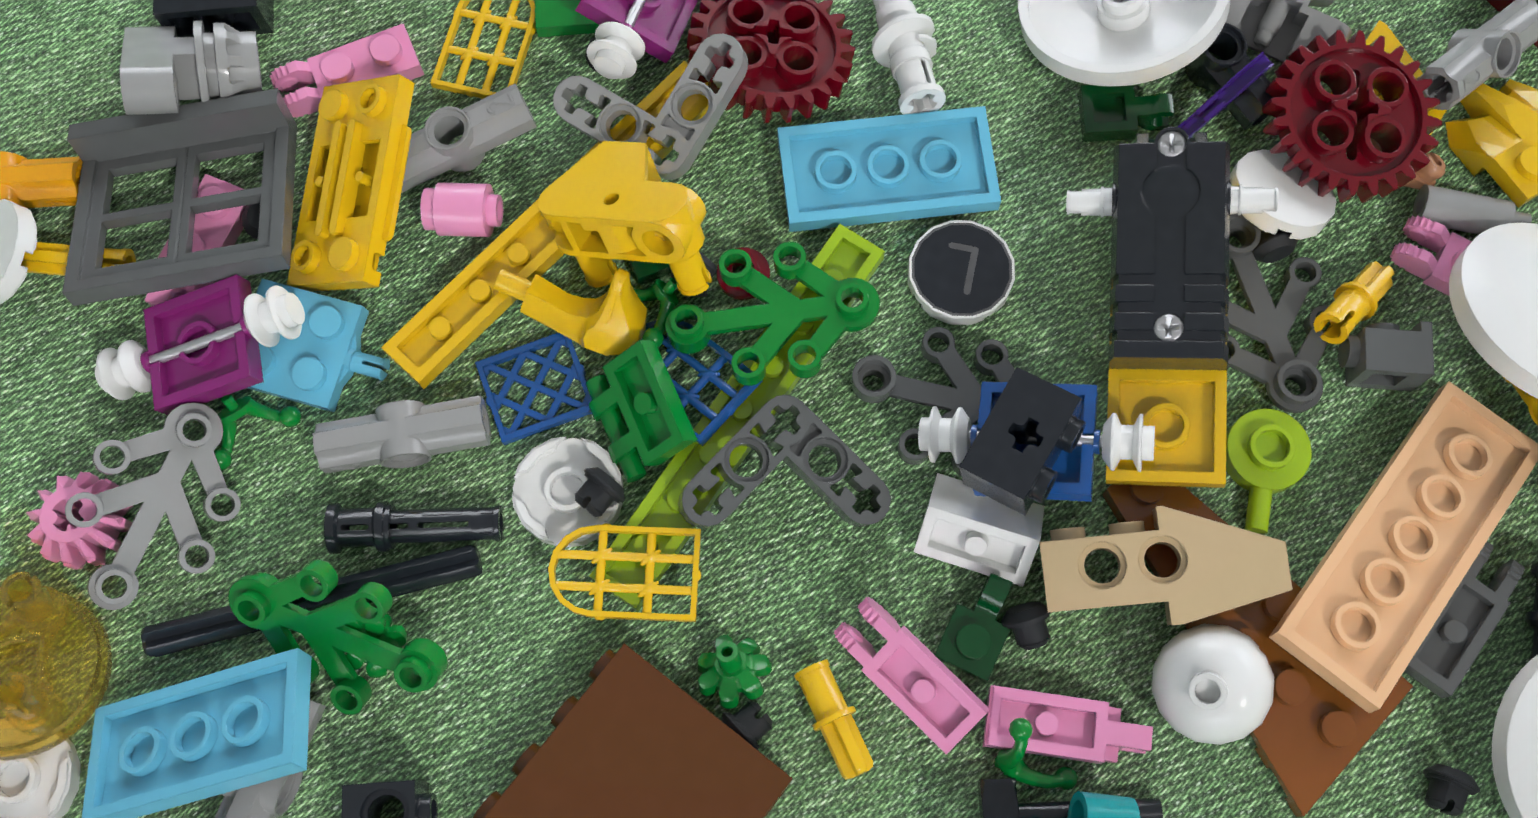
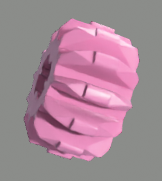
M80 471L75 480L68 476H57L56 491L54 493L48 490L37 491L40 499L44 501L41 509L26 512L30 520L39 523L27 536L31 538L33 543L42 546L40 550L42 556L54 563L62 562L64 566L75 570L82 569L86 562L95 566L105 565L106 549L109 548L117 552L122 542L117 538L120 532H127L132 524L131 521L123 518V516L134 506L104 515L93 526L86 528L76 527L65 516V505L72 496L82 492L97 494L119 485L109 479L99 480L98 476L90 472ZM79 499L72 506V514L79 521L81 517L84 518L83 522L89 521L96 514V506L91 500Z

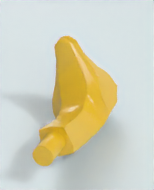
M623 268L615 271L608 292L596 299L569 294L538 274L534 276L532 281H529L502 269L495 281L494 290L523 301L520 309L521 313L566 336L583 348L605 356L620 355L637 341L641 340L644 334L647 308L631 285L630 271Z

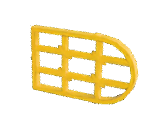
M460 0L454 10V16L430 82L432 88L484 99L496 93L490 91L499 64L514 67L507 87L515 83L517 85L532 37L536 32L534 0H527L531 8L529 23L517 20L518 16H515L520 0L511 1L506 18L491 15L492 11L489 8L492 0H483L480 12L466 9L471 0ZM462 17L474 19L473 23L475 24L467 49L452 46ZM485 22L499 24V29H502L494 54L478 51L479 47H476ZM511 27L526 30L517 59L507 58L503 52ZM449 54L460 55V60H463L455 83L441 80ZM472 58L487 61V66H489L482 89L463 85Z
M608 523L580 527L564 536L553 550L548 567L550 587L558 601L574 614L595 618L596 620L627 619L696 622L698 581L701 579V571L699 570L701 529L617 526ZM599 533L598 551L565 550L569 543L582 535ZM608 533L647 535L646 553L611 552L613 548H607ZM657 535L694 537V554H660L661 550H656ZM558 560H592V564L597 563L595 582L557 581L556 567ZM606 560L641 562V566L645 565L644 584L609 583L610 579H605ZM655 562L693 564L692 586L658 585L659 581H654ZM560 590L590 591L589 595H594L593 610L575 607L563 597ZM604 592L639 593L638 597H643L642 613L602 611ZM653 594L691 595L690 614L652 613Z

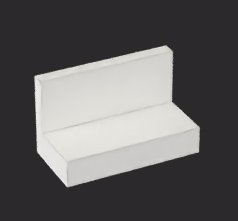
M937 473L914 552L987 576L993 573L1013 582V584L1023 587L1041 539L1045 506L1032 503L1026 516L988 496H975L973 489L964 485L962 480Z

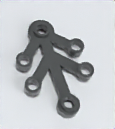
M1238 214L1230 215V236L1236 237L1240 241L1241 247L1238 248L1229 244V260L1250 311L1229 301L1227 315L1229 327L1264 344L1271 361L1240 348L1238 341L1229 335L1227 341L1230 354L1228 368L1231 367L1265 384L1269 399L1279 409L1289 413L1305 412L1318 403L1323 393L1322 376L1316 367L1328 342L1320 338L1325 330L1315 332L1313 323L1315 317L1324 312L1328 306L1316 307L1305 318L1303 327L1307 336L1296 356L1287 335L1307 293L1320 281L1322 276L1321 268L1311 258L1300 257L1295 259L1284 272L1283 279L1286 286L1276 306H1274L1252 253L1260 242L1261 230L1245 219L1242 214L1241 216H1238ZM1295 269L1306 271L1310 276V282L1299 280L1295 275ZM1285 380L1296 382L1300 387V395H1294L1289 392L1284 385Z
M934 327L929 329L923 336L921 353L927 361L939 364L954 388L896 375L893 364L885 357L879 355L866 356L860 359L854 366L851 380L852 389L855 395L864 402L880 403L891 397L930 407L937 406L938 409L949 411L941 416L942 418H953L957 408L962 407L970 418L971 425L978 422L981 385L956 350L954 336L946 328ZM935 338L942 339L947 344L948 349L944 352H935L929 347L928 342ZM988 339L978 345L973 361L975 368L981 374L993 376L997 382H1008L1015 371L1008 360V350L1002 342ZM988 350L994 351L999 355L1000 362L990 365L982 359L981 354ZM868 376H876L882 380L883 386L879 390L872 391L864 386L863 380ZM919 428L906 430L901 435L897 447L899 457L910 465H919L929 457L928 451L913 455L905 448L907 440L918 439ZM952 456V468L959 476H961L959 468L960 464H956Z

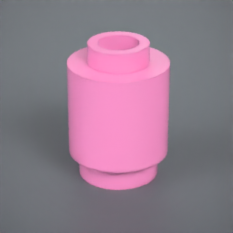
M437 183L435 188H424L420 202L422 225L425 230H433L438 236L490 237L494 227L502 225L503 200L501 195L494 194L491 184Z

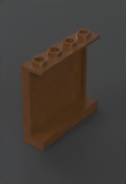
M624 643L617 653L609 649L601 656L588 676L593 680V683L579 700L575 696H571L563 703L550 722L556 729L541 747L533 743L525 750L512 768V772L517 775L514 781L502 795L497 791L493 792L481 804L473 818H765L791 784L793 778Z

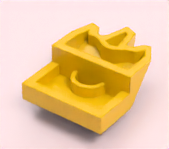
M1511 79L1499 91L1488 85L1481 84L1460 101L1471 118L1445 122L1448 145L1473 176L1486 170L1519 208L1538 196V89Z

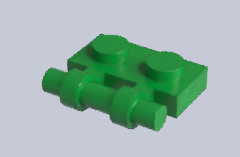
M654 340L637 341L603 366L606 376H595L585 383L592 399L588 404L595 421H601L611 444L608 446L607 451L612 462L620 466L627 483L635 482L645 477L647 473L644 466L660 465L698 440Z

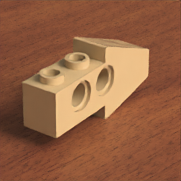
M1156 506L1152 510L1155 528L1152 531H1145L1144 521H1131L1109 524V535L1086 537L1085 527L1050 530L1051 541L1039 542L1048 612L1164 602L1167 625H1181L1293 590L1286 541L1165 506ZM1162 544L1174 551L1177 557V567L1169 577H1157L1146 568L1144 556L1150 546ZM1105 550L1114 555L1118 562V573L1111 582L1097 583L1088 577L1085 572L1084 562L1091 552Z

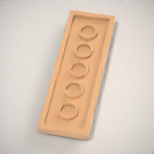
M1448 381L1437 390L1269 638L1366 712L1372 713L1379 710L1538 462V443Z

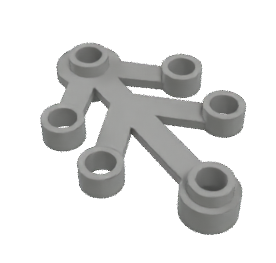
M200 403L180 405L168 414L163 429L124 442L106 440L100 443L94 450L92 455L93 464L99 472L106 475L121 473L129 466L131 461L169 451L158 473L97 494L88 492L78 493L72 496L65 505L66 519L76 527L86 528L98 523L104 515L143 502L112 563L97 568L88 580V595L99 607L107 610H117L126 607L135 599L139 589V582L134 573L165 513L179 547L177 553L179 566L186 572L198 574L207 571L215 561L214 548L211 544L202 540L181 485V480L192 461L206 493L203 501V510L206 516L213 521L224 522L233 519L240 510V498L236 492L227 488L214 450L222 440L223 425L217 413L210 407ZM189 420L200 422L204 427L203 437L198 441L187 439L183 434L185 422ZM107 447L118 448L123 453L124 459L122 464L117 468L105 467L100 461L101 451ZM218 494H224L232 501L230 512L224 516L217 515L211 508V502ZM79 499L91 500L96 506L95 516L85 522L77 520L72 514V506ZM199 545L205 549L207 558L203 565L194 568L187 564L185 554L190 547ZM118 575L125 581V591L119 597L109 598L102 592V583L107 577Z

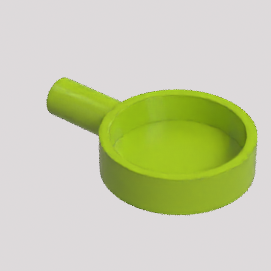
M1257 409L1241 416L1226 432V471L1239 486L1249 491L1244 530L1262 535L1268 533L1272 495L1280 493L1298 482L1307 472L1312 457L1311 443L1304 428L1293 417L1279 410Z

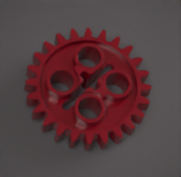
M701 0L699 13L692 14L691 26L688 29L686 47L689 50L688 64L700 44L706 38L722 33L733 36L746 53L748 70L725 110H729L738 103L743 105L742 114L745 119L751 116L754 110H759L762 113L764 123L770 122L773 112H780L783 120L786 123H790L793 110L797 109L808 119L811 118L814 104L826 110L831 96L840 97L843 84L848 83L853 65L852 60L855 47L850 45L853 32L850 29H842L845 20L844 14L830 15L833 4L832 0H824L820 3L814 0ZM730 50L724 56L714 54L711 58L716 70L709 82L702 75L697 80L703 83L708 82V87L715 94L720 89L712 80L721 66L730 69L734 64L729 56Z
M1337 30L1327 40L1318 35L1306 47L1300 45L1288 57L1289 60L1286 59L1276 69L1274 73L1278 78H1275L1266 87L1265 91L1274 98H1271L1262 107V112L1276 117V119L1272 120L1263 129V132L1269 135H1279L1280 141L1270 149L1271 154L1286 152L1290 158L1286 161L1282 170L1287 172L1299 167L1303 172L1298 185L1303 187L1313 179L1318 181V196L1324 197L1334 188H1337V196L1341 203L1346 202L1356 193L1362 203L1369 201L1377 194L1382 198L1397 190L1398 186L1403 187L1416 178L1415 173L1430 162L1425 154L1438 146L1439 141L1429 134L1442 125V120L1429 116L1428 112L1440 104V99L1424 97L1423 91L1433 83L1432 79L1416 80L1413 74L1418 70L1421 63L1418 60L1407 65L1400 62L1404 52V47L1399 46L1390 54L1385 52V37L1382 35L1370 45H1366L1363 30H1358L1348 41L1341 30ZM1320 81L1327 84L1332 90L1333 94H1330L1326 90H1324ZM1373 89H1376L1379 93H1381L1382 97L1384 98V101L1376 96ZM1317 131L1327 136L1330 145L1325 144L1320 139ZM1371 138L1379 143L1382 152L1373 146Z

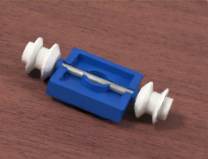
M982 381L978 425L971 426V420L962 407L957 408L953 418H942L938 407L933 406L930 417H921L918 431L920 451H928L931 463L936 462L940 452H951L955 463L960 464L1008 382ZM1054 384L1081 397L1080 419L1086 422V426L1072 453L1069 454L1062 450L1052 469L1058 472V476L1047 500L1092 502L1094 454H1100V447H1102V459L1111 471L1115 470L1120 460H1133L1138 472H1141L1142 461H1154L1155 426L1143 425V414L1140 413L1134 425H1122L1117 413H1112L1103 424V434L1101 435V430L1096 429L1097 385ZM1030 436L1024 444L1016 442V450L1023 453L1028 445L1037 447V441ZM973 489L975 496H986Z

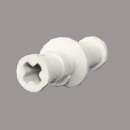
M873 0L879 30L872 40L871 50L875 60L882 66L890 68L893 78L897 81L901 94L898 100L900 112L902 114L938 111L944 105L946 95L944 89L936 84L932 72L933 63L931 58L936 54L937 42L936 39L932 38L935 28L931 17L925 14H918L915 5L910 0Z

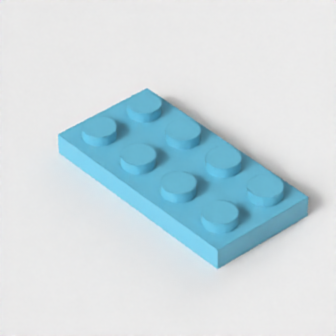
M985 106L777 128L789 232L838 227L839 224L853 226L999 210L1001 196Z
M295 648L96 708L82 818H138L306 771L312 656L299 648Z

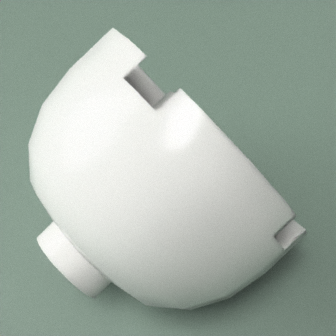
M1201 624L1181 631L1162 647L1153 665L1151 690L1160 714L1176 732L1195 742L1222 745L1244 739L1263 723L1273 703L1274 674L1266 655L1250 636L1230 626Z

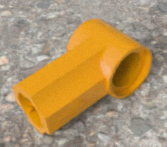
M0 151V200L6 199L27 209L75 206L83 161L79 156L27 159L15 153Z

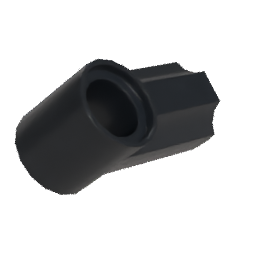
M1225 23L1209 48L1197 59L1185 66L1189 80L1198 87L1211 89L1214 94L1227 84L1233 76L1252 61L1246 54L1248 46L1243 32L1236 26ZM1210 53L1216 54L1221 60L1214 58ZM1264 74L1226 106L1227 110L1244 130L1252 129L1269 116L1262 112V107L1274 97L1265 91L1271 82Z

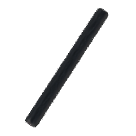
M467 545L338 578L337 586L322 601L313 602L301 597L290 603L312 611L355 594L368 582H376L383 585L389 590L393 598L479 576L482 573L481 556L477 547ZM366 598L368 603H373L371 600ZM229 605L146 626L141 631V641L144 653L147 656L160 657L261 630L243 624L234 615Z

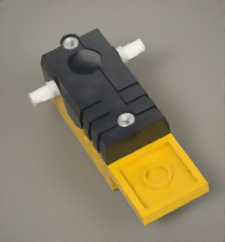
M1172 126L1161 130L1155 140L1149 139V133L1137 134V143L1118 144L1114 147L1113 188L1101 186V189L1067 190V215L1081 213V216H1112L1107 419L1112 413H1117L1122 425H1134L1141 413L1143 414V425L1155 426L1154 461H1142L1141 472L1137 471L1133 460H1120L1114 471H1111L1106 465V484L1225 488L1227 368L1229 347L1227 346L1229 337V319L1227 317L1229 291L1227 288L1229 283L1230 215L1262 214V211L1277 212L1279 190L1278 187L1262 188V186H1242V184L1231 186L1230 144L1226 141L1208 142L1207 132H1195V138L1189 139V136L1183 129Z

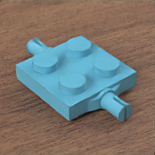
M261 279L256 294L266 299V292L270 287L275 285L283 287L288 292L295 294L302 303L305 321L302 324L301 334L296 339L290 340L280 335L279 343L270 348L259 343L264 382L248 387V389L335 413L342 389L351 379L354 372L376 378L380 381L385 380L388 374L382 369L389 370L390 360L361 352V334L369 311L364 306Z

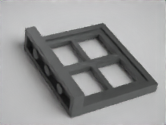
M278 88L179 105V113L122 115L69 125L67 141L83 161L62 291L73 306L215 282L236 274L244 277L290 269L297 124ZM264 151L261 187L197 198L200 162ZM176 166L173 202L109 213L114 177ZM260 203L258 241L192 252L195 214ZM171 218L167 257L102 268L107 229Z

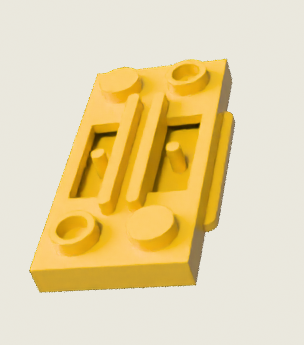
M397 74L324 86L318 107V121L295 243L291 252L287 280L288 286L310 292L379 287L381 273L377 271L379 256H385L386 244L394 236L412 130L407 124L415 83L404 76Z

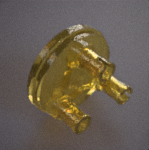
M25 571L16 572L8 576L0 587V761L17 760L38 755L70 738L91 718L95 709L98 708L107 690L111 676V646L107 633L97 617L77 599L52 587L43 586L37 576L33 575L31 577V574Z

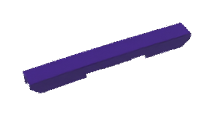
M1261 52L1178 127L1187 133L1189 139L1192 138L1195 132L1203 128L1229 103L1273 67L1274 64L1264 55V52Z

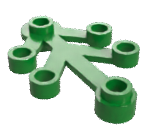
M784 242L777 246L773 254L774 269L780 277L788 280L797 279L820 297L797 298L754 269L747 252L741 249H730L723 253L719 259L721 279L729 286L741 287L764 304L704 312L695 305H681L669 313L665 322V328L669 343L675 350L684 354H693L707 346L711 335L769 327L752 347L741 348L732 357L731 365L736 381L745 386H753L764 379L767 365L804 322L824 320L809 340L804 339L793 343L787 355L788 366L792 374L799 378L815 376L821 369L823 357L845 331L857 332L875 321L880 310V298L876 289L863 279L847 278L840 281L834 279L807 261L805 249L796 242ZM786 256H795L799 259V262L795 265L787 266L781 263V260ZM733 263H741L745 266L738 273H731L726 270ZM847 298H858L862 303L857 307H848L842 301ZM687 319L697 321L696 325L691 329L684 330L678 327L681 321ZM809 353L814 356L815 360L811 364L800 365L795 361V358L799 354ZM748 360L759 364V367L750 373L739 369L740 365Z
M313 560L299 573L282 580L268 573H256L241 577L231 586L228 601L232 612L243 624L261 630L276 654L295 648L301 649L289 629L304 636L336 686L330 693V699L334 707L344 714L354 715L359 713L370 700L372 689L370 684L356 673L343 651L393 671L397 684L402 689L412 693L431 689L447 669L448 661L445 652L432 640L416 638L401 649L345 626V624L356 620L365 624L378 623L391 609L393 604L392 596L389 590L379 583L368 582L355 594L312 611L291 604L290 602L301 597L313 602L322 601L337 586V572L325 561ZM312 576L317 578L320 581L321 585L317 584L312 579ZM366 598L374 602L376 607L371 606ZM314 658L311 660V684L318 678L320 672Z

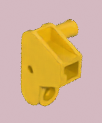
M603 141L540 194L537 201L538 209L546 220L552 222L556 230L555 241L559 250L563 254L575 256L589 286L598 288L610 284L613 278L612 274L618 269L616 263L612 260L616 259L669 264L677 282V288L685 296H696L709 288L708 283L712 282L711 274L707 270L699 252L705 240L701 227L706 216L705 204L693 190L684 185L661 181L646 143Z

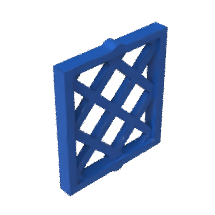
M560 333L552 334L475 362L487 396L486 404L492 411L504 445L592 414L588 406L592 399L585 384L587 382L585 368L579 362L572 340ZM552 346L547 358L532 353ZM562 346L569 348L573 359L570 369L554 362ZM517 358L511 371L497 366ZM526 358L543 365L535 381L518 375ZM550 369L566 375L559 392L542 385ZM490 371L507 378L498 395L491 391L487 379ZM574 379L582 384L586 395L583 402L566 396ZM514 382L530 388L522 405L506 398ZM538 392L554 399L547 415L530 409ZM561 403L576 408L555 416ZM502 405L518 412L510 429L503 426L499 414ZM525 416L540 421L519 429Z

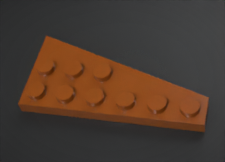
M1111 484L1102 494L1119 523L1144 521L1145 531L1155 530L1152 510L1156 506H1165L1227 524L1186 487ZM1155 544L1147 549L1144 559L1153 574L1162 578L1169 577L1177 567V557L1174 551L1162 544ZM1292 581L1293 590L1184 625L1186 629L1201 624L1230 626L1250 636L1266 655L1274 674L1273 703L1263 723L1251 732L1250 735L1257 745L1255 750L1265 767L1271 768L1287 797H1285V800L1295 817H1304L1411 690L1413 685L1401 676L1382 707L1377 711L1368 713L1270 639V634L1302 589Z

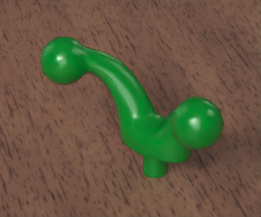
M670 278L667 283L657 279L649 288L642 290L634 289L642 302L659 300L660 302L654 327L648 328L642 336V340H654L658 348L664 341L663 334L666 331V319L678 304L677 296L674 293L677 288V282L674 278Z
M231 394L223 396L221 401L226 407L218 414L223 425V436L220 449L214 451L221 471L231 465V454L235 443L238 419L244 415H250L280 422L286 427H294L301 421L300 410L294 406H287L279 411L255 401L250 396H244L237 400Z
M1025 718L1014 719L1009 726L1010 735L1015 740L1011 750L1001 749L994 760L995 767L1000 768L1008 778H1015L1016 781L1046 789L1057 787L1063 790L1073 789L1078 780L1074 769L1068 766L1060 767L1055 772V775H1050L1031 769L1026 765L1023 757L1028 745V739L1032 736L1033 727L1030 721Z

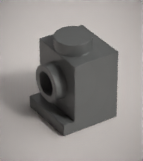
M1420 321L1410 331L1400 330L1399 325L1394 323H1374L1364 327L1357 335H1349L1344 342L1339 344L1338 348L1339 365L1345 368L1346 387L1412 392L1434 376L1432 322Z

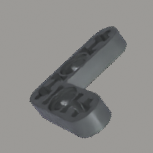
M781 395L774 397L762 406L685 485L680 493L678 502L680 513L686 522L694 527L703 529L714 527L725 520L782 460L842 520L852 526L864 527L875 524L883 519L890 509L891 496L885 483L801 400L794 396ZM772 410L779 414L789 410L794 415L790 425L795 432L792 434L790 431L784 430L768 444L778 450L777 454L773 456L767 444L757 436L752 435L750 430L755 427L761 437L776 421L771 413ZM747 446L755 450L759 456L760 465L754 476L742 477L734 473L729 462L730 454L734 448ZM824 446L834 452L838 463L833 475L822 477L812 471L808 459L814 447ZM717 467L723 479L740 491L734 496L729 487L726 488L714 501L715 507L719 510L716 515L710 511L698 515L693 509L697 498L692 492L695 488L702 493L710 490L720 480L719 477L711 474V470ZM849 469H851L855 473V477L846 482L858 492L866 489L871 490L874 495L869 503L874 508V511L871 512L866 509L859 513L855 512L852 508L857 500L855 495L846 486L839 489L837 493L832 491L830 486L843 479Z

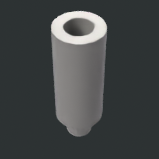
M1424 184L1419 190L1412 213L1414 217L1418 215L1419 217L1430 218L1433 222L1436 221L1445 225L1447 229L1477 235L1489 228L1502 224L1532 222L1531 214L1516 211L1513 201Z

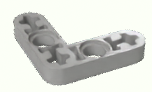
M722 33L706 38L698 47L657 117L645 112L589 78L580 75L570 76L562 80L556 87L553 95V106L557 114L569 125L599 143L615 141L611 137L610 127L618 116L625 114L634 116L636 120L635 133L628 140L619 142L646 143L649 136L658 144L668 148L674 141L673 149L679 154L678 158L674 162L665 160L661 166H659L661 158L652 149L648 148L660 178L674 180L683 176L692 166L743 81L748 70V58L740 43L733 36ZM730 50L729 56L734 64L730 69L721 66L712 80L720 89L715 94L705 83L697 80L702 75L709 82L716 70L711 58L714 54L724 56ZM693 94H701L708 99V110L697 121L685 120L681 114V106L684 100ZM574 95L578 97L585 95L587 100L602 110L598 119L581 108L575 110L569 103Z

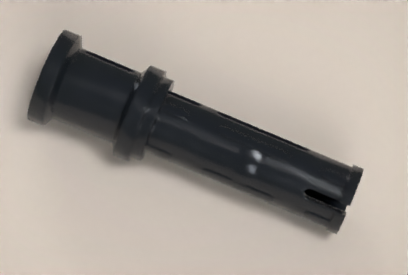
M387 501L378 502L372 508H342L340 503H330L326 508L324 517V539L327 551L330 554H340L343 548L376 547L379 553L389 552L390 549L396 547L397 543L502 541L504 531L503 510L500 505H495L494 507H442L396 510L395 506ZM468 522L467 527L424 528L425 523ZM398 524H408V528L398 529ZM350 526H369L367 530H350Z

